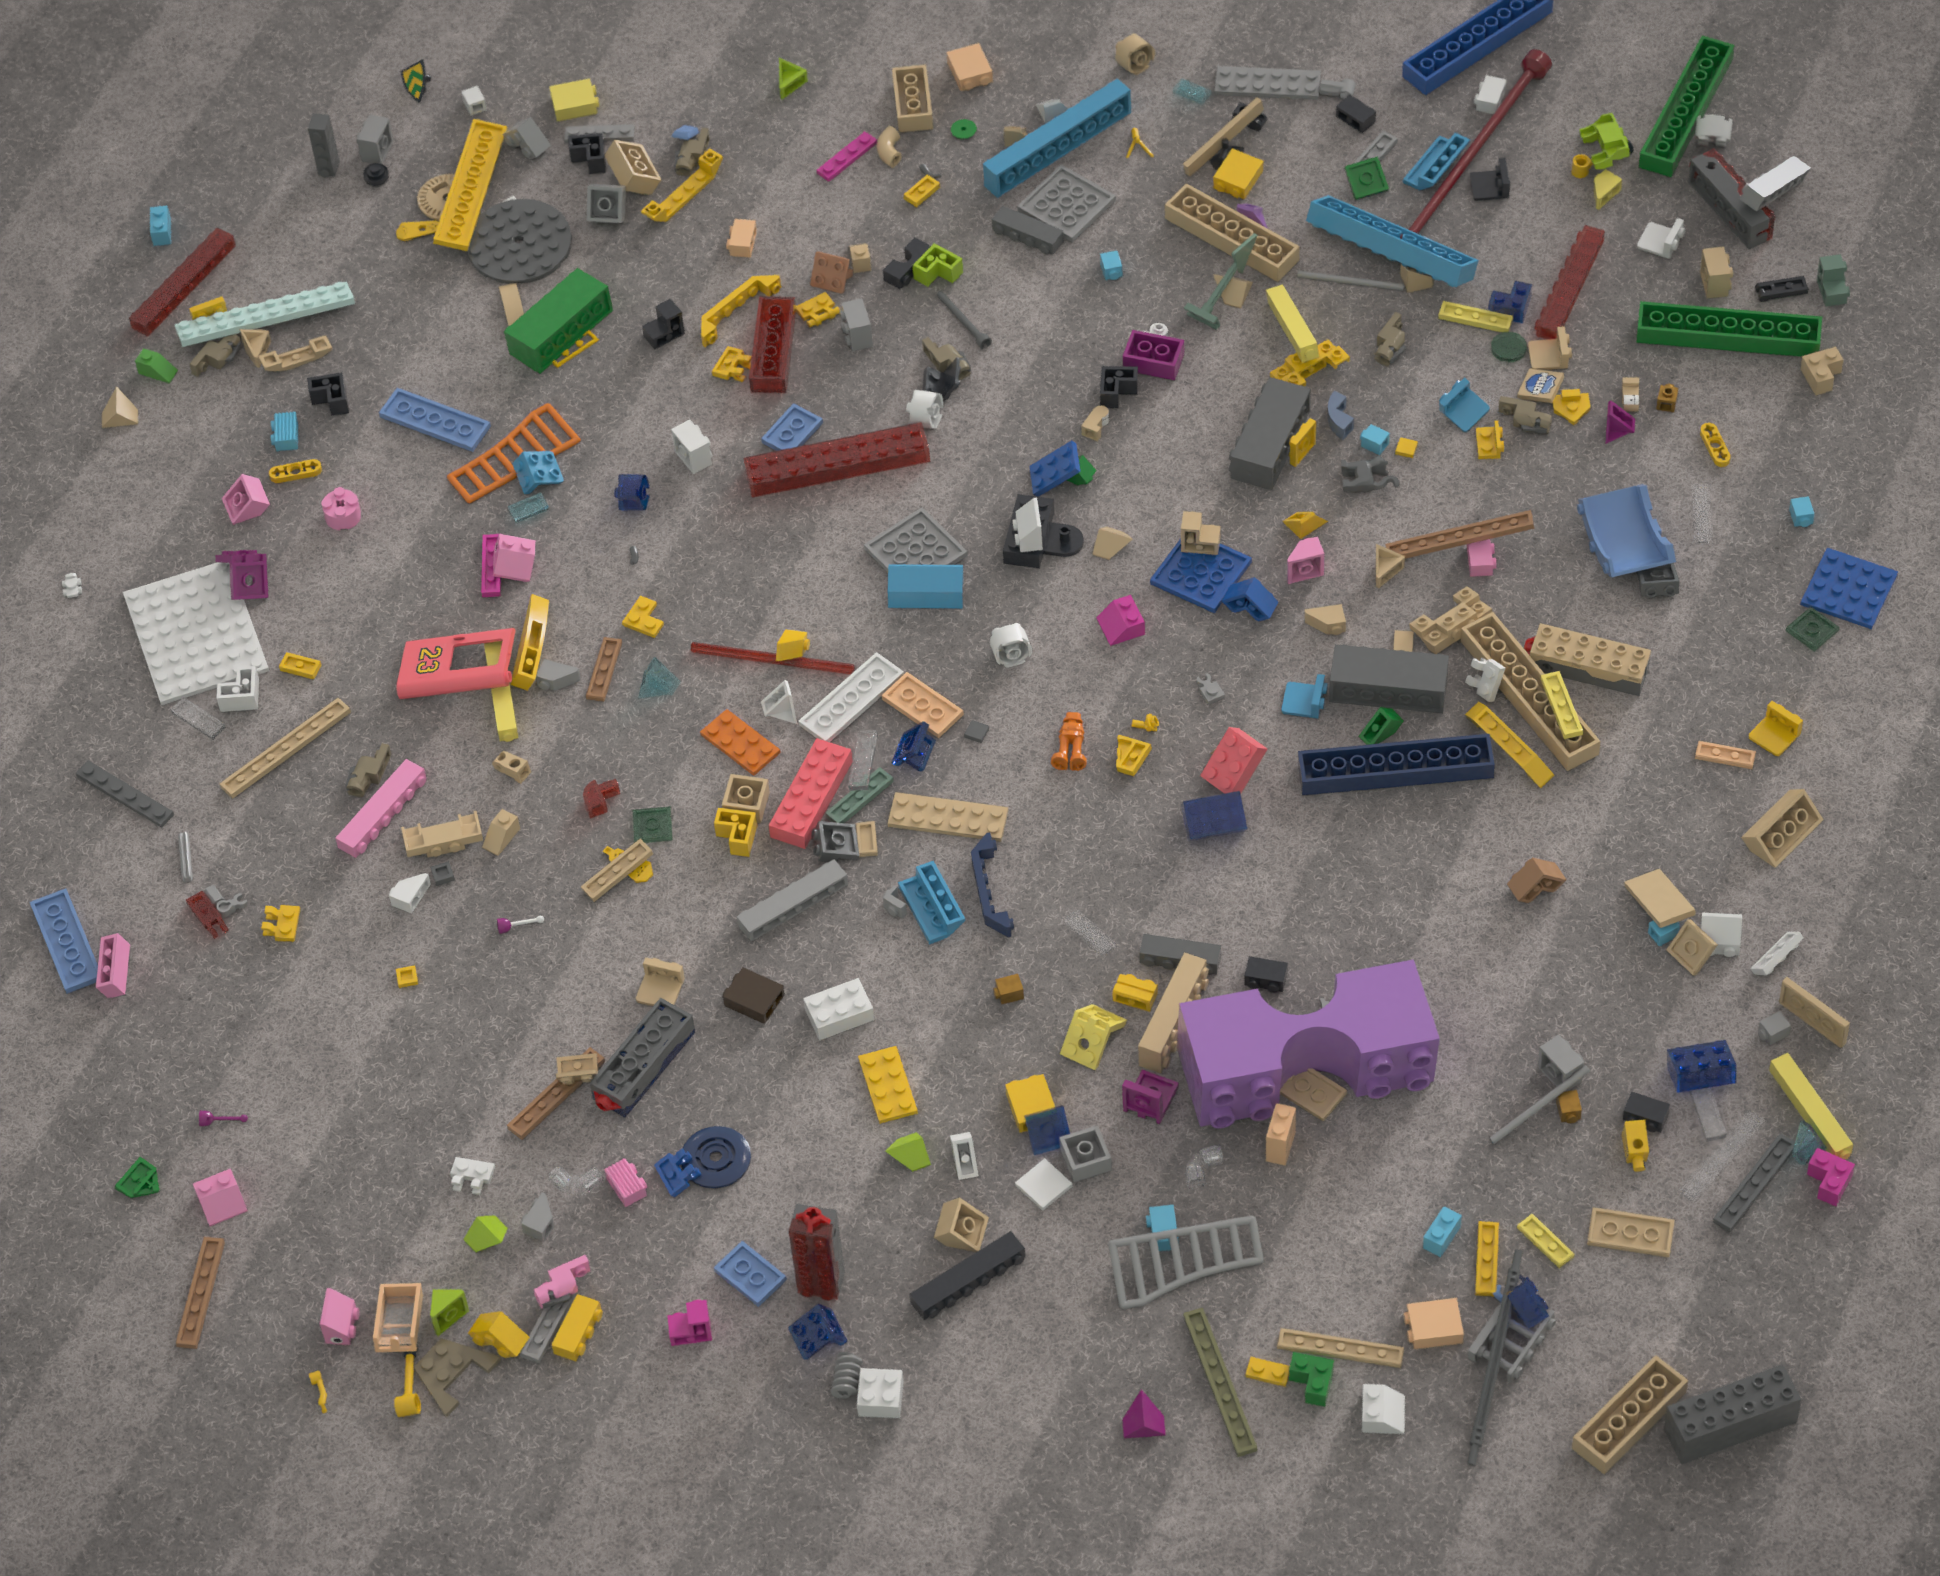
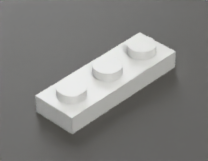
M1786 932L1750 968L1755 975L1764 976L1772 973L1774 967L1784 961L1790 951L1798 947V943L1803 939L1800 932Z

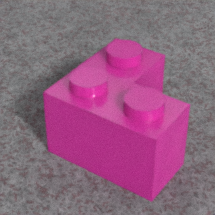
M1817 1148L1808 1164L1807 1170L1808 1176L1822 1181L1817 1199L1836 1207L1853 1176L1855 1164Z
M697 1299L686 1302L687 1313L678 1312L673 1315H667L671 1346L712 1341L707 1300Z

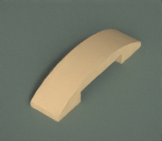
M516 283L499 286L508 326L524 314Z
M325 335L309 340V346L277 355L276 351L260 355L259 360L266 371H285L325 356L332 350V346Z

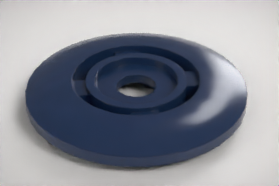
M713 1126L701 1129L694 1133L682 1148L685 1153L689 1152L693 1158L690 1162L681 1164L682 1169L684 1170L689 1164H692L694 1168L697 1167L701 1175L691 1181L705 1188H722L737 1182L747 1172L751 1162V1151L747 1140L739 1132L728 1127ZM718 1152L722 1155V1158L719 1161H712L710 1155Z

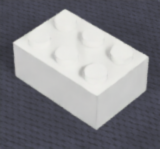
M859 978L803 998L805 1011L819 1040L874 1020L873 1007Z

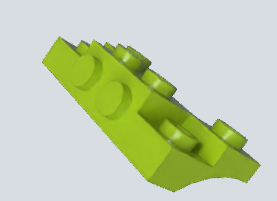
M1613 113L1602 114L1593 124L1579 129L1583 143L1598 141L1602 152L1591 155L1592 163L1596 170L1613 166L1612 160L1630 157L1627 137L1624 136L1623 128L1619 127Z

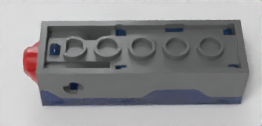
M660 997L590 1082L592 1097L598 1108L603 1111L612 1110L626 1118L694 1035L693 1015Z

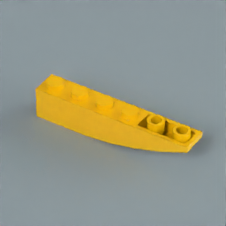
M534 594L530 596L512 681L510 685L527 691L536 678L549 600Z

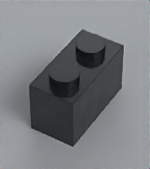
M1352 95L1347 96L1336 106V117L1360 133L1365 132L1376 123V111Z
M1249 956L1244 975V985L1251 989H1267L1273 993L1283 992L1288 974V963Z
M1631 1092L1624 1108L1623 1120H1645L1647 1131L1661 1133L1669 1115L1670 1104Z

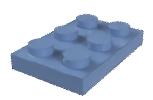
M793 403L761 438V441L764 445L792 458L823 424V418Z
M743 1241L714 1267L715 1273L758 1307L787 1280L786 1275Z

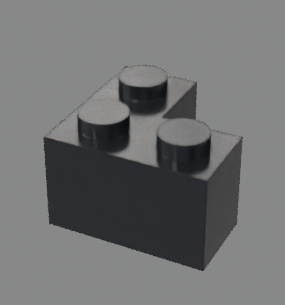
M603 133L568 136L571 163L587 162L589 174L606 172Z
M671 298L655 306L657 318L642 326L643 336L654 350L685 334L682 311Z
M1101 366L1100 406L1119 408V394L1137 395L1138 367Z
M343 372L307 378L312 405L328 403L331 416L349 413Z

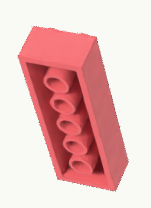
M816 738L769 824L770 838L806 849L811 839L812 829L816 827L818 821H821L853 762L851 749Z

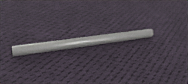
M1299 270L1297 275L1298 278L1404 290V284Z
M1586 1065L1489 1139L1493 1144H1496L1587 1075L1590 1069Z

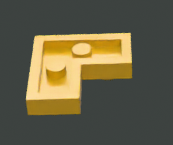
M639 596L622 621V626L655 638L664 625L663 621L650 616L657 606L656 601Z

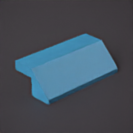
M1454 133L1450 139L1439 135L1404 177L1403 183L1417 190L1434 186L1468 145L1470 139Z
M889 564L888 608L963 609V565Z
M934 861L917 866L916 876L898 882V888L929 945L949 937L965 922L962 911Z

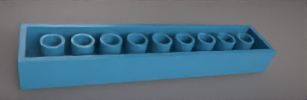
M1116 79L1100 90L1095 91L1086 99L1081 100L1075 106L1067 109L1064 113L1054 117L1053 120L1045 125L1040 126L1034 132L1029 133L1026 137L1015 142L993 158L988 159L983 163L984 187L999 198L1131 113V90L1119 79Z
M1328 195L1311 201L1306 221L1311 223L1313 227L1323 228L1329 234H1337L1345 241H1353L1359 247L1369 248L1375 254L1385 255L1389 260L1401 262L1403 266L1417 269L1416 271L1421 274L1431 275L1433 279L1447 282V285L1451 287H1457L1474 279L1479 261L1475 258Z

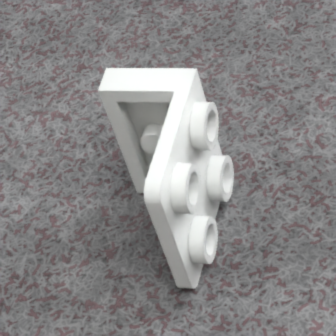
M1677 218L1672 229L1653 222L1648 223L1637 243V248L1670 259L1673 251L1678 247L1680 238L1684 236V220Z

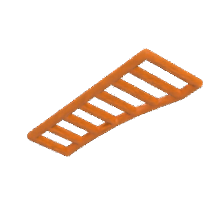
M546 403L530 412L511 433L494 447L448 474L447 479L464 500L470 504L517 478L514 466L500 450L509 445L518 456L524 452L513 440L520 433L536 451H546L526 428L532 420L556 447L550 450L554 456L578 444L580 437L552 405ZM548 412L571 439L562 444L539 416ZM495 455L510 473L501 478L486 460ZM481 465L495 482L485 486L472 469ZM466 474L479 491L470 495L456 478Z

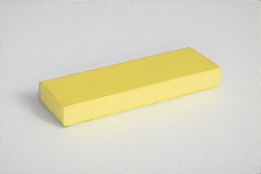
M1533 1214L1517 1225V1229L1558 1268H1561L1575 1256Z

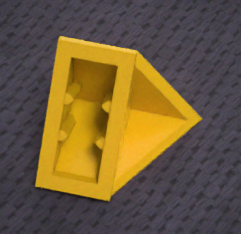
M1296 512L1283 521L1300 539L1328 522L1315 515L1314 512Z

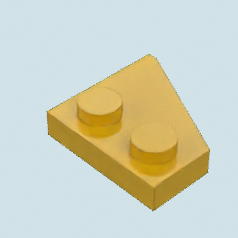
M1118 735L1117 772L1135 776L1152 750L1151 744Z

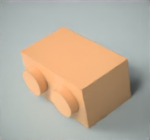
M734 220L733 226H730L731 237L727 239L726 246L727 250L730 251V256L751 257L757 233L755 220Z

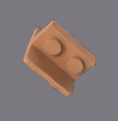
M817 251L815 253L810 285L841 294L844 293L846 280L851 278L853 270L848 269L850 260Z

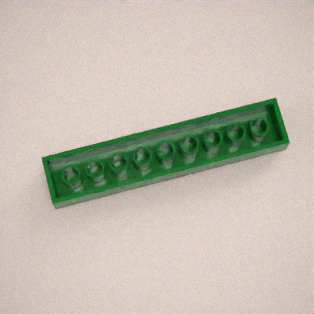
M1701 36L1640 152L1639 168L1672 178L1696 132L1697 117L1701 116V119L1703 118L1733 60L1735 45Z
M1640 301L1636 343L1802 357L1820 351L1822 316Z

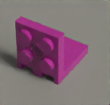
M257 550L222 551V555H215L216 562L229 563L231 600L269 598L266 554L257 553ZM248 575L253 579L252 584L249 586L245 583V578Z
M1142 1069L1135 1083L1125 1079L1122 1085L1123 1111L1127 1113L1128 1109L1138 1112V1117L1143 1119L1147 1116L1152 1117L1160 1125L1179 1088V1082Z

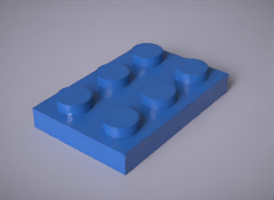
M1071 440L1029 466L1032 489L1035 496L1043 495L1080 472L1075 442Z

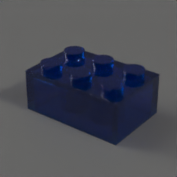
M1240 791L1183 801L1181 803L1188 842L1247 830Z
M1726 1040L1667 1049V1068L1677 1093L1736 1083V1062Z

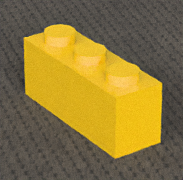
M579 1294L576 1295L552 1343L553 1354L573 1361H577L578 1357L584 1354L585 1343L587 1339L592 1338L594 1325L602 1318L603 1311L601 1310L600 1301Z

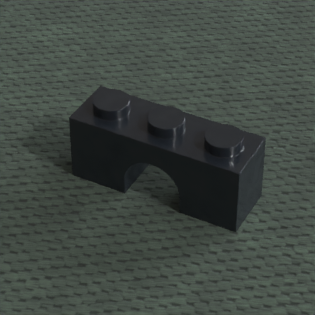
M914 237L904 248L905 259L908 261L898 262L893 259L883 269V280L900 290L904 286L909 285L911 278L914 276L913 264L931 245Z

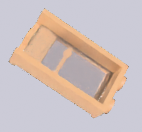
M421 1283L380 1284L373 1333L375 1352L417 1351L423 1300Z

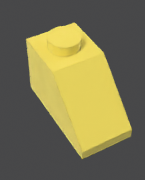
M1607 169L1597 174L1593 181L1596 208L1598 210L1621 191L1622 179Z

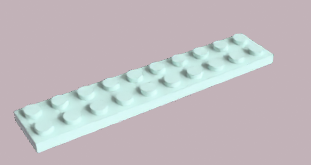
M337 282L334 285L321 286L314 290H305L298 294L285 295L282 298L269 299L266 302L253 303L246 307L233 308L230 311L217 312L214 315L201 316L197 319L181 321L174 325L181 345L184 347L240 333V329L252 330L355 304V300L347 282Z

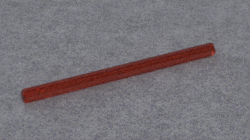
M692 642L690 647L692 653L850 675L855 671L854 664L806 657L776 661V653Z

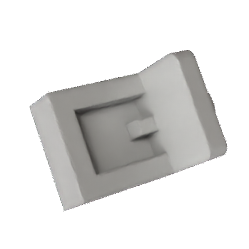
M894 885L884 893L882 897L883 906L890 915L903 918L907 914L906 903L897 898L898 887Z

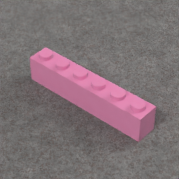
M405 759L337 835L335 839L338 848L355 858L360 853H364L371 840H375L378 837L379 831L389 825L391 818L395 814L400 813L404 803L413 798L415 791L419 787L424 786L426 782L424 768Z

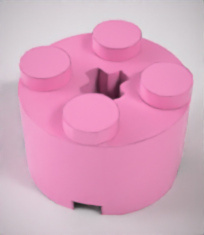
M337 487L322 500L321 504L325 521L332 529H350L360 521L361 510L359 501L352 491Z

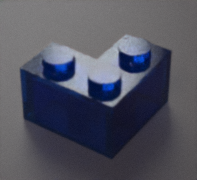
M1515 281L1511 294L1493 290L1488 304V311L1513 316V322L1523 323L1532 296V284Z

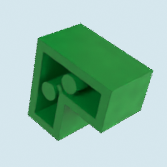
M1293 1352L1289 1367V1381L1307 1384L1305 1403L1326 1407L1334 1373V1360Z

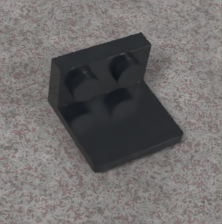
M1498 158V165L1495 166L1493 171L1470 173L1475 201L1509 198L1510 179L1506 158Z
M956 357L944 372L927 366L924 369L922 391L941 394L943 402L948 400L951 393L957 390L960 384V380H958L961 366H959L960 359Z

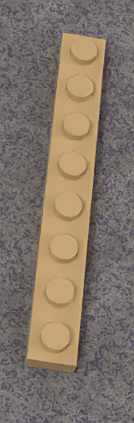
M339 698L335 699L220 783L221 789L232 799L350 714V708Z

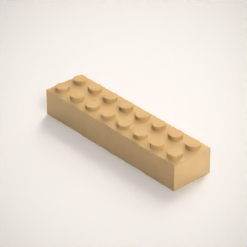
M1187 183L1165 204L1166 220L1230 256L1254 233L1257 234V239L1246 265L1277 282L1299 262L1298 245Z

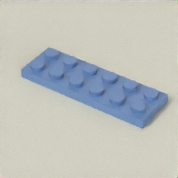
M396 388L379 412L380 418L471 452L475 450L491 427L489 421L400 388Z
M65 888L31 901V908L66 994L96 983L98 964L67 889Z

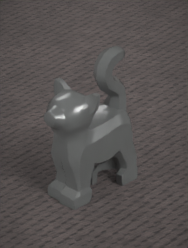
M1380 455L1371 460H1359L1347 463L1345 459L1341 460L1342 476H1355V479L1352 481L1343 479L1344 492L1367 493L1372 490L1383 489L1390 482L1393 483L1395 488H1398L1400 481L1397 477L1389 475V472L1386 470L1388 461ZM1372 473L1385 475L1386 477L1377 483L1374 482Z

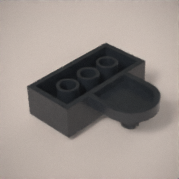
M1017 494L1003 548V563L1040 569L1043 554L1059 557H1070L1077 554L1084 544L1083 534L1075 526L1052 522L1054 499ZM1037 498L1042 532V550L1020 552L1019 545L1015 544V534H1018V532L1013 529V520L1016 519V511L1031 499Z

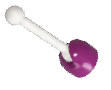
M538 916L534 919L510 922L506 918H498L497 927L499 934L508 932L511 926L533 922L543 923L544 917Z

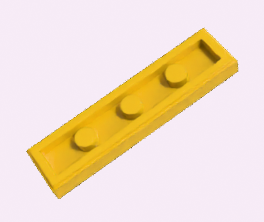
M1478 1221L1475 1296L1494 1297L1493 1293L1496 1292L1499 1222Z

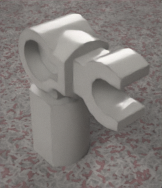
M214 885L204 890L207 899L214 908H217V914L220 918H227L236 912V909H242L248 905L247 900L239 902L243 898L242 893H238L232 900L226 901Z

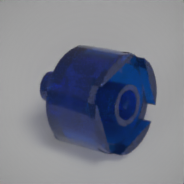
M619 474L618 487L614 489V496L618 498V508L620 511H642L647 509L650 495H646V489H650L647 475Z

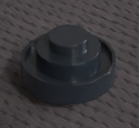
M380 163L368 165L363 171L364 180L371 186H380L389 179L388 168Z

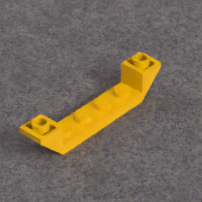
M709 148L698 158L699 169L661 204L652 200L641 210V213L654 221L667 222L715 178L723 156Z
M752 276L702 315V345L707 347L709 344L715 343L718 338L716 326L720 320L730 316L734 309L741 307L748 298L754 297L758 290L768 297L772 294H777L781 288L780 276Z
M1478 702L1465 714L1477 727H1480L1486 734H1490V738L1526 772L1527 776L1540 789L1555 776L1538 755L1486 705Z

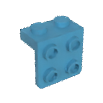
M1465 377L1461 381H1457L1452 386V390L1448 394H1443L1439 399V410L1463 432H1468L1490 410L1489 405L1470 389V382Z
M551 451L522 452L512 463L524 494L532 493L539 484H560L564 481L555 456Z
M1317 674L1315 685L1288 682L1282 704V713L1319 719L1320 709H1324L1325 704L1323 694H1327L1328 683H1325V675Z

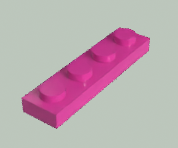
M864 131L816 170L817 174L830 182L875 146L877 139Z
M499 534L483 535L482 597L501 596V577L493 576L494 546Z

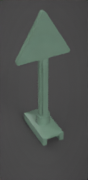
M1254 233L1232 252L1233 265L1228 269L1207 303H1204L1201 309L1187 302L1184 310L1188 311V316L1216 330L1219 328L1220 322L1218 318L1211 314L1213 306L1236 271L1238 270L1239 273H1243L1257 239V234Z

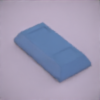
M684 125L675 130L672 137L689 140L697 135L699 131L697 127Z

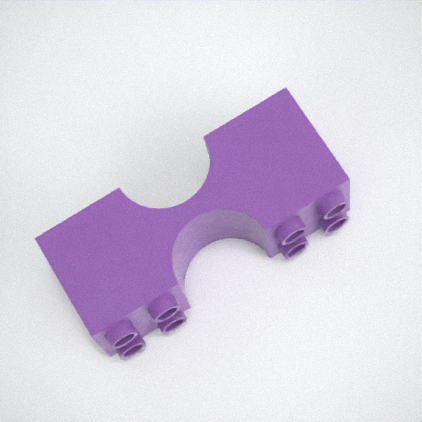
M1414 960L1336 974L1332 1000L1322 1009L1305 1015H1291L1274 1009L1264 1001L1258 989L1179 1003L1177 1050L1200 1127L1212 1125L1214 1128H1225L1239 1119L1251 1117L1254 1121H1262L1270 1118L1273 1115L1276 1103L1279 1104L1282 1086L1291 1076L1306 1072L1307 1069L1311 1068L1316 1071L1329 1072L1342 1078L1350 1085L1356 1097L1368 1095L1373 1099L1385 1097L1391 1090L1405 1087L1410 1091H1420L1428 1087L1430 1082L1434 1081L1440 1038Z

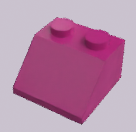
M1131 595L1113 600L1096 617L1110 646L1145 635V621Z

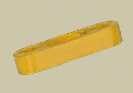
M1704 423L1700 429V436L1714 464L1718 467L1728 466L1731 455L1716 425ZM1718 443L1720 447L1713 448L1710 444ZM1720 452H1721V454H1720L1721 457H1722L1723 459L1725 458V460H1722L1721 458H1719V453H1720Z
M316 459L272 467L269 470V477L273 483L288 482L317 476L322 472L320 461ZM295 469L300 470L298 474H291Z

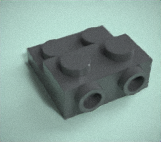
M1674 563L1636 571L1642 597L1653 598L1658 595L1671 597L1679 594V578Z
M818 821L816 827L812 829L811 838L816 842L813 853L815 856H818V861L858 860L860 855L855 824Z

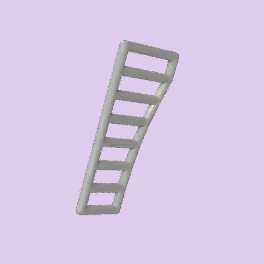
M1253 1215L1114 1239L1108 1242L1121 1309L1144 1306L1160 1296L1202 1277L1241 1267L1258 1265L1264 1262L1257 1221ZM1249 1224L1255 1257L1243 1259L1237 1226ZM1229 1228L1235 1261L1223 1263L1217 1230ZM1209 1231L1215 1265L1203 1268L1197 1233ZM1189 1235L1196 1271L1184 1276L1177 1237ZM1169 1238L1177 1279L1165 1285L1157 1240ZM1149 1242L1158 1288L1146 1295L1137 1244ZM1128 1245L1139 1297L1131 1300L1126 1299L1117 1247Z

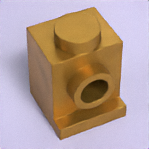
M1673 384L1660 385L1656 410L1674 413L1679 388Z

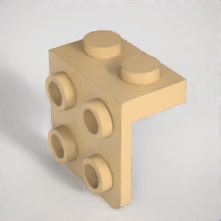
M1557 327L1556 339L1528 342L1531 369L1552 370L1568 368L1569 358H1572L1571 347L1568 348L1570 339L1569 334L1565 332V327Z
M645 957L643 962L645 976L637 993L636 1001L641 1004L654 1006L661 997L675 1005L685 980L683 966L674 962L668 963L657 958Z
M596 1053L556 1057L558 1069L556 1079L562 1082L563 1085L574 1084V1080H582L583 1083L591 1082L598 1073Z

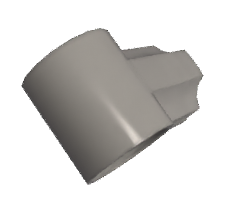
M1343 79L1341 82L1321 80L1320 94L1337 96L1339 100H1342L1349 95L1353 96L1356 83L1351 79Z

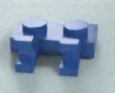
M682 1148L674 1156L668 1153L654 1164L668 1192L674 1198L690 1186L688 1180L695 1179L701 1175L697 1167L694 1168L692 1164H689L683 1171L681 1170L679 1165L686 1164L693 1159L690 1153H685Z

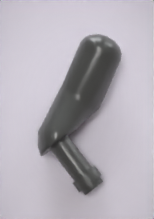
M925 164L919 166L924 175H929L932 178L941 177V174L933 175Z
M631 546L629 549L631 553L630 564L634 565L638 563L639 554L637 548Z

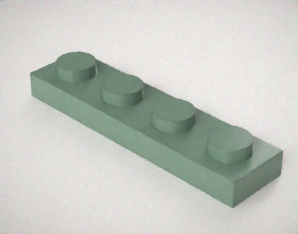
M879 767L825 812L826 818L835 823L847 822L894 782L893 777Z

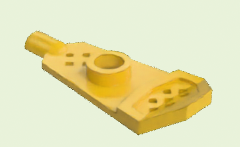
M402 222L396 230L397 239L409 241L412 238L436 233L439 222Z
M607 846L603 852L609 855V861L612 862L624 850L619 848L614 850ZM644 861L628 876L636 883L647 882L653 876L651 862Z

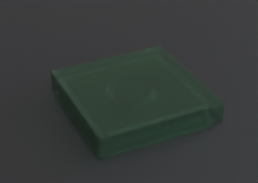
M1810 607L1787 626L1785 631L1815 652L1836 634L1840 627Z
M671 806L632 810L634 843L639 839L644 843L673 840Z

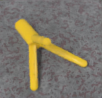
M1132 128L1131 133L1133 141L1128 150L1126 158L1130 157L1135 144L1139 143V145L1147 152V154H1149L1150 157H1154L1151 151L1140 140L1138 129Z

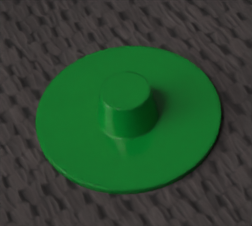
M968 119L958 120L951 126L953 136L960 139L970 138L977 131L976 124Z

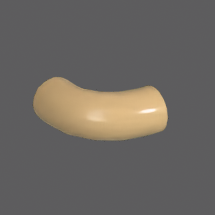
M888 126L878 137L876 148L880 159L893 168L900 162L902 156L894 148L895 143L900 139V135L894 127Z

